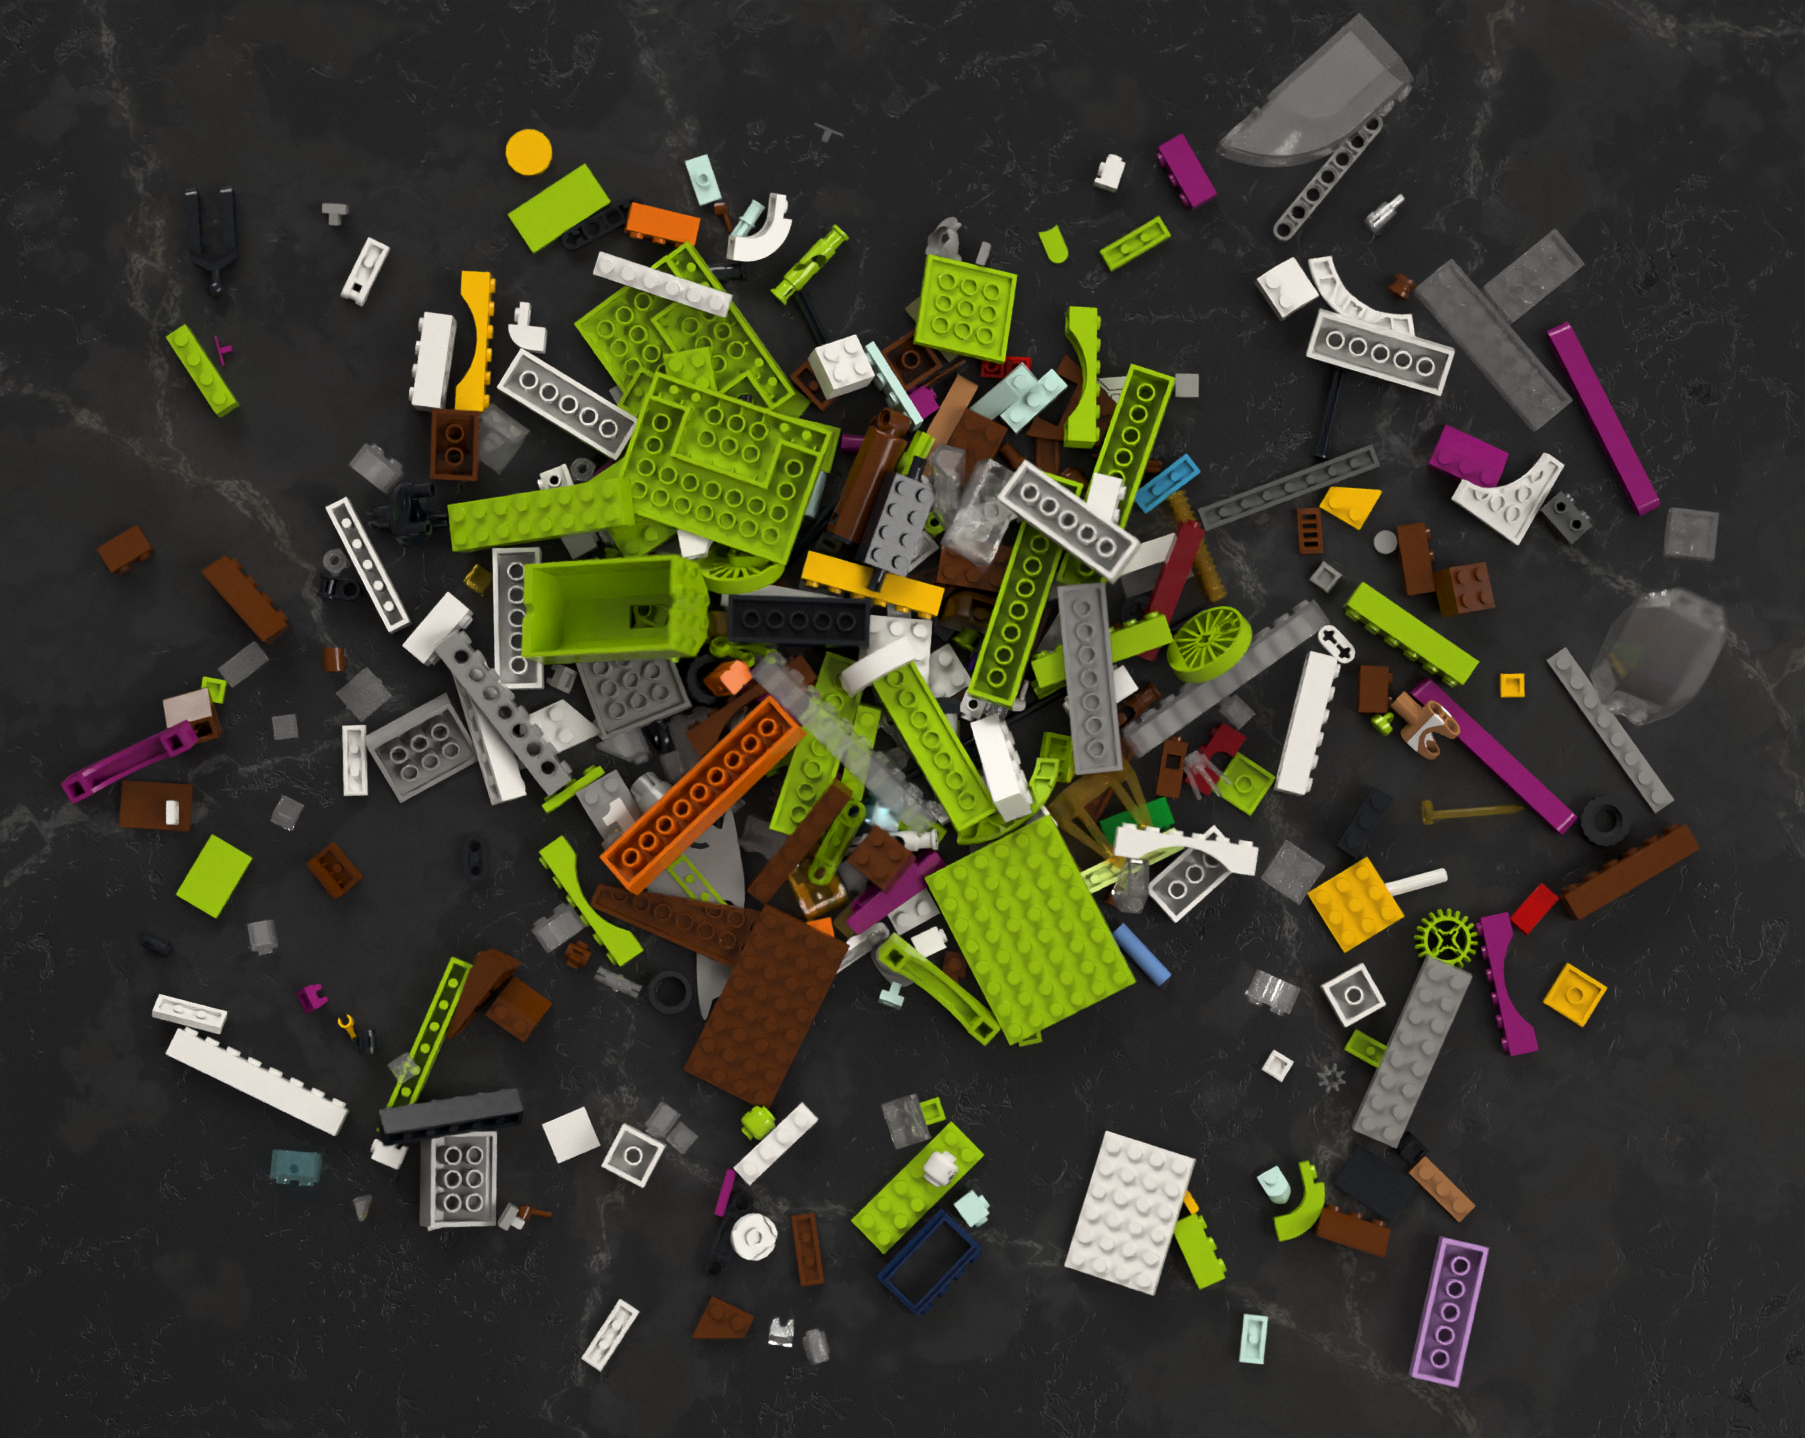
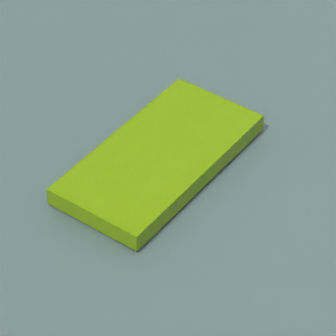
M583 164L509 213L508 216L533 254L561 237L570 228L582 223L611 204V201L587 165Z

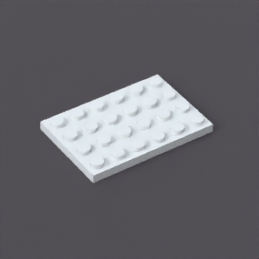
M1106 1131L1064 1266L1154 1295L1196 1159Z

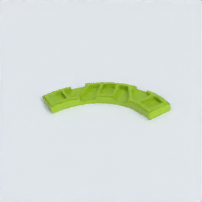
M1037 758L1033 775L1026 788L1029 790L1033 803L1030 804L1032 813L1008 822L1004 821L1000 812L993 816H988L959 832L957 837L958 845H972L993 841L1007 836L1025 825L1039 812L1050 797L1060 772L1061 760Z

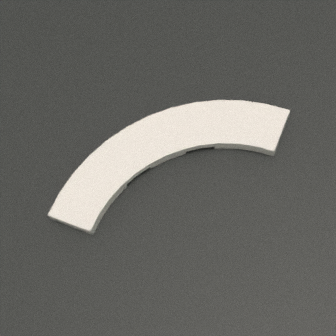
M1332 256L1308 260L1312 278L1320 295L1335 313L1415 336L1412 314L1401 315L1375 311L1351 295L1345 289L1336 273Z

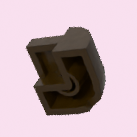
M961 589L954 592L947 599L943 607L939 625L962 632L963 627L986 634L992 611L995 607L996 596L974 589Z

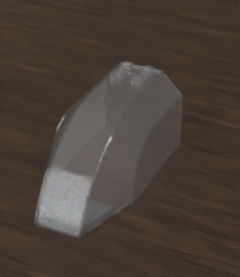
M1358 13L1267 96L1269 101L1261 109L1256 106L1248 117L1237 124L1218 143L1215 152L1227 159L1260 167H1287L1315 161L1349 143L1379 115L1382 118L1385 117L1393 109L1392 107L1395 105L1394 102L1396 100L1401 102L1410 94V91L1413 89L1411 84L1414 78L1402 58L1371 24Z
M1680 588L1665 590L1663 594L1652 592L1651 597L1641 594L1614 620L1590 672L1601 705L1606 706V710L1613 714H1622L1628 717L1627 720L1636 725H1645L1677 713L1698 693L1727 638V633H1725L1726 625H1724V609Z

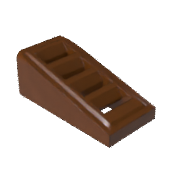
M1320 507L1297 508L1298 554H1323ZM1302 515H1315V519L1302 520ZM1303 524H1316V528L1303 529ZM1303 533H1316V537L1304 538ZM1304 542H1316L1317 546L1304 547Z

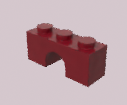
M1224 722L1220 726L1216 724L1208 735L1211 737L1208 745H1201L1196 753V756L1199 757L1194 765L1190 763L1183 773L1186 777L1183 782L1205 797L1210 794L1221 777L1213 772L1210 767L1212 755L1221 752L1233 758L1246 740L1245 736Z

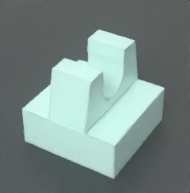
M892 982L889 992L882 989L878 1002L900 1010L905 998L898 995L902 984Z

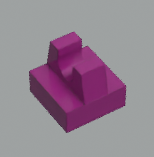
M321 984L307 986L296 993L306 1014L318 1009L328 1001L327 997L318 998L316 994L322 988Z

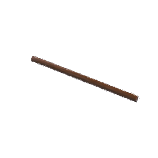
M962 357L922 385L928 388L965 363V359ZM880 413L866 421L869 426L877 422Z

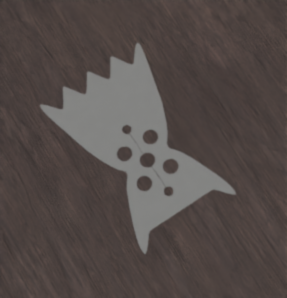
M729 808L726 811L722 829L712 824L694 841L695 843L706 842L709 845L708 848L696 849L689 846L682 854L690 860L724 901L728 900L734 906L744 907V872L732 810ZM681 861L673 868L675 873L699 900H701L702 892L706 891L710 894L709 902L719 903L684 861ZM667 869L646 887L649 892L690 898ZM688 874H692L695 878L691 884L685 880ZM697 953L699 1005L702 1017L706 1020L712 1000L721 995L733 968Z

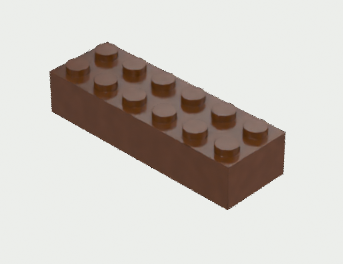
M1678 823L1669 825L1661 830L1663 835L1659 837L1658 835H1653L1641 842L1643 845L1641 848L1633 847L1621 854L1623 858L1619 861L1618 859H1612L1601 866L1602 871H1592L1581 878L1583 882L1577 884V882L1571 883L1561 889L1563 894L1558 897L1571 920L1576 921L1584 918L1701 849L1687 825H1679Z

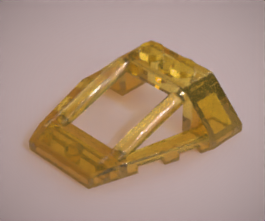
M1122 754L1123 770L1085 774L1063 790L1046 808L1062 830L1066 833L1068 832L1120 870L1136 858L1112 855L1114 844L1111 846L1083 806L1109 787H1112L1139 825L1136 827V830L1145 831L1146 826L1154 827L1136 773ZM1127 780L1138 807L1122 787L1121 783ZM1078 815L1096 841L1070 820Z

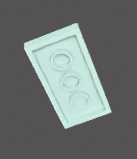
M874 341L865 346L864 353L875 374L874 384L879 391H884L887 396L885 400L891 409L904 413L910 418L908 430L911 434L919 429L923 418Z

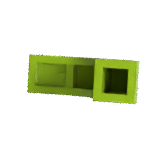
M1307 1160L1298 1162L1304 1187V1195L1300 1205L1290 1213L1272 1217L1278 1241L1292 1239L1306 1232L1316 1222L1322 1211L1325 1199L1324 1182L1314 1183L1313 1179L1317 1178L1314 1164L1310 1165Z

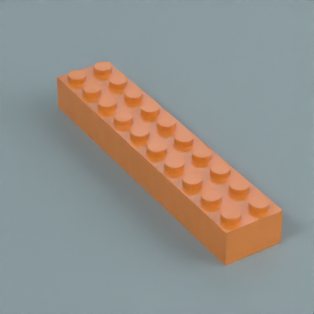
M769 695L600 856L601 860L627 890L638 896L802 740L807 733L785 708Z

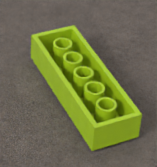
M1364 582L1357 586L1342 608L1346 611L1345 615L1355 622L1360 620L1366 624L1364 628L1373 635L1379 633L1385 637L1383 641L1394 649L1395 647L1401 648L1406 658L1413 662L1418 660L1424 664L1422 668L1432 675L1437 673L1443 677L1441 681L1450 688L1463 686L1479 663L1478 660Z

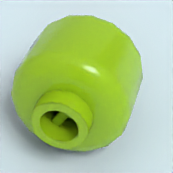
M754 1106L742 1117L741 1122L744 1127L741 1130L750 1140L753 1137L757 1140H763L775 1128L774 1121L776 1118L765 1106L762 1108Z

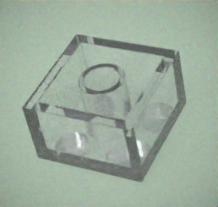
M1675 507L1669 509L1663 556L1707 562L1714 560L1719 513Z

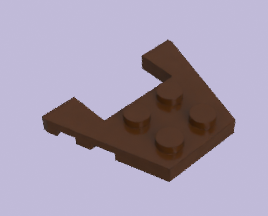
M1066 355L1063 357L1056 373L1060 378L1076 385V389L1058 426L1035 416L1026 434L1028 438L1064 442V424L1078 406L1083 385L1082 369ZM1101 387L1099 397H1096V405L1100 406L1099 419H1096V427H1099L1100 435L1099 441H1096L1093 447L1099 446L1117 406V403Z

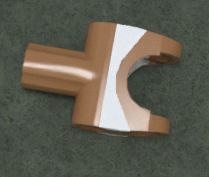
M1404 691L1390 705L1407 722L1401 729L1402 738L1415 751L1427 759L1433 760L1440 754V749L1433 738L1432 732H1437L1442 736L1445 735L1450 739H1455L1460 734L1458 723L1436 701L1430 700L1422 708Z

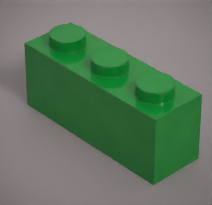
M1162 797L1101 820L1098 823L1107 847L1110 848L1114 846L1116 827H1122L1123 823L1137 825L1136 830L1143 831L1146 830V826L1160 828L1159 833L1170 830V825L1175 822L1166 798Z

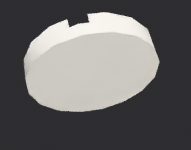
M751 1213L741 1217L734 1224L731 1231V1244L733 1250L740 1257L753 1261L761 1260L767 1257L775 1247L777 1231L773 1222L766 1216Z

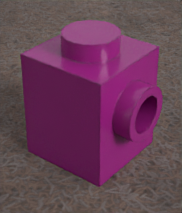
M916 384L905 391L923 419L940 408L935 401L938 397L930 386L928 388L925 385L918 387Z

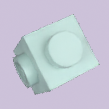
M973 1189L954 1202V1206L970 1227L975 1224L978 1228L988 1220L986 1217L989 1214L987 1208L990 1205L983 1195L978 1197Z

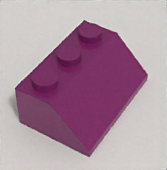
M1445 424L1426 467L1460 483L1464 479L1479 487L1495 488L1509 453Z

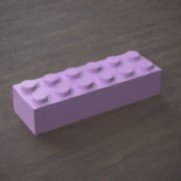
M1439 1236L1409 1370L1411 1377L1458 1387L1489 1248Z

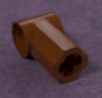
M323 648V672H344V668L348 666V658L344 656V648Z

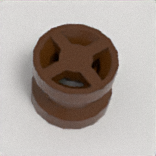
M1397 273L1394 278V284L1390 285L1387 290L1393 296L1407 302L1409 293L1415 289L1416 283L1406 276Z

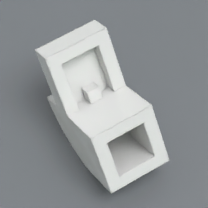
M520 302V308L515 309L514 321L518 322V325L508 324L509 334L520 349L522 348L530 353L545 354L547 329L529 326L531 305L530 303Z

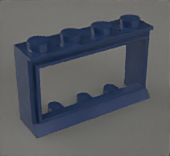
M940 1208L922 1229L907 1242L905 1247L889 1261L887 1266L876 1275V1278L916 1316L920 1313L925 1315L933 1306L931 1301L936 1296L941 1298L948 1291L949 1287L947 1284L952 1279L957 1281L965 1273L963 1267L969 1261L973 1264L982 1255L979 1251L982 1246L947 1212ZM945 1220L971 1247L931 1290L914 1305L888 1279Z

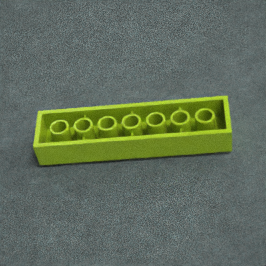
M613 478L447 505L452 550L454 552L466 553L635 526L630 479Z

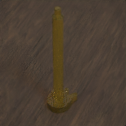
M1422 801L1425 825L1433 824V819L1524 811V806L1517 805L1433 811V803L1431 801Z

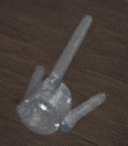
M1198 750L1182 760L1186 765L1183 767V770L1188 776L1197 800L1201 799V795L1192 771L1195 775L1200 772L1219 797L1222 793L1205 771L1206 765L1229 786L1232 785V782L1207 759L1205 754L1201 755Z

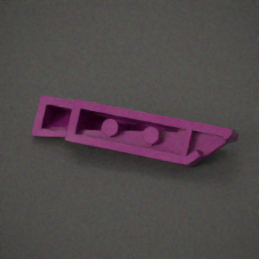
M923 848L915 856L917 859L888 894H885L876 885L872 884L852 903L851 909L854 914L846 920V923L857 935H860L928 887L925 877L947 866L933 849Z

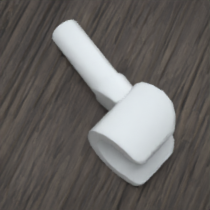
M1024 680L1019 698H1016L1012 711H1023L1025 709V694L1030 683L1029 680Z

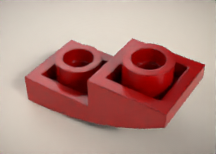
M1006 356L1003 364L982 360L981 377L1002 380L1022 362L1031 371L1032 359L1030 357Z
M1541 883L1512 915L1510 922L1527 936L1560 898Z

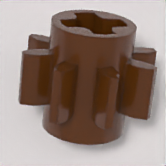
M578 940L577 944L571 942L563 957L568 960L566 965L575 970L579 966L585 968L592 952L587 950L589 945Z

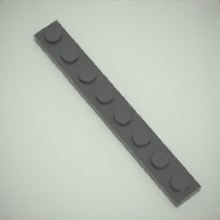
M1371 444L1200 508L1197 512L1203 528L1207 532L1380 467V464Z

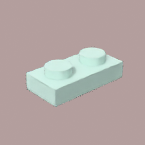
M1244 1314L1239 1355L1240 1362L1263 1364L1267 1316Z

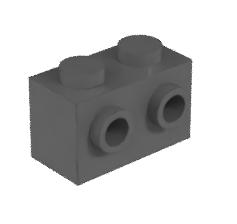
M1561 491L1546 503L1538 513L1565 544L1570 546L1592 527L1590 524L1591 518L1583 510L1579 511L1574 506L1576 502L1568 493L1564 494Z

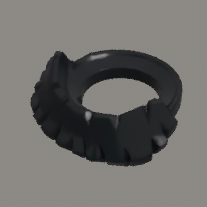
M655 720L647 728V737L659 754H666L669 748L666 731L670 726Z

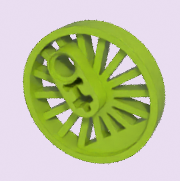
M719 542L710 546L707 557L696 559L707 590L719 594H743L762 589L779 579L785 570V565Z
M1221 606L1205 610L1188 620L1173 636L1174 642L1169 643L1167 650L1168 663L1176 676L1184 682L1202 683L1212 680L1227 672L1243 657L1252 639L1251 626L1241 613L1232 607Z

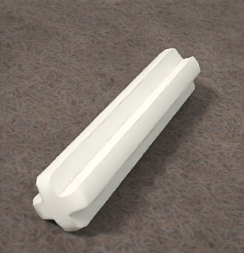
M1444 868L1389 882L1385 885L1391 895L1395 896L1446 882L1447 873Z

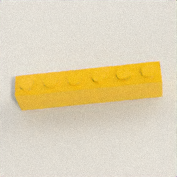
M812 551L808 552L801 580L805 581L804 585L818 589L820 585L827 587V591L833 594L840 595L842 591L849 593L850 598L873 600L872 604L876 606L886 607V604L895 606V611L908 614L910 610L917 612V617L931 620V617L936 618L945 588L889 573L886 574L881 592L877 593L866 589L873 568Z

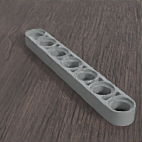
M1369 113L1364 116L1280 217L1273 228V235L1276 240L1285 242L1292 238L1376 137L1383 126L1382 118L1378 114ZM1367 119H1376L1378 128L1376 130L1367 129L1365 125ZM1353 136H1360L1363 139L1364 144L1361 148H1355L1351 145V138ZM1338 154H1346L1349 158V163L1345 166H1340L1336 162ZM1330 171L1334 175V181L1329 184L1324 183L1321 179L1323 172ZM1308 190H1317L1320 195L1317 201H1310L1306 196ZM1294 207L1303 208L1305 216L1301 219L1294 218L1292 216V209ZM1279 225H1287L1290 228V234L1286 237L1280 236L1277 233Z

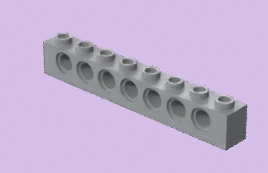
M455 629L435 644L434 650L548 796H551L572 780V775L570 774L572 772L571 767L565 760L561 762L556 756L558 751L551 742L546 743L541 737L544 733L536 723L532 725L527 719L529 714L522 705L519 707L513 701L515 698L514 694L508 687H502L499 683L501 678L493 668L488 669L484 663L486 659L479 650L474 651L470 646L472 641L464 631L460 633L458 629ZM463 650L467 652L469 657L465 661H459L456 659L455 653ZM473 669H479L482 671L483 676L475 680L471 678L469 673ZM492 687L496 689L497 695L493 698L486 697L484 694L486 688ZM502 706H508L512 713L509 716H502L498 710ZM521 724L526 728L524 734L518 735L514 733L513 727ZM530 743H537L540 746V750L537 753H531L528 751L527 746ZM546 761H550L555 767L551 771H545L541 765Z

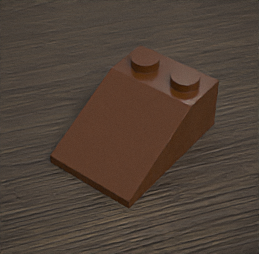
M432 409L430 479L477 481L480 465L479 411Z

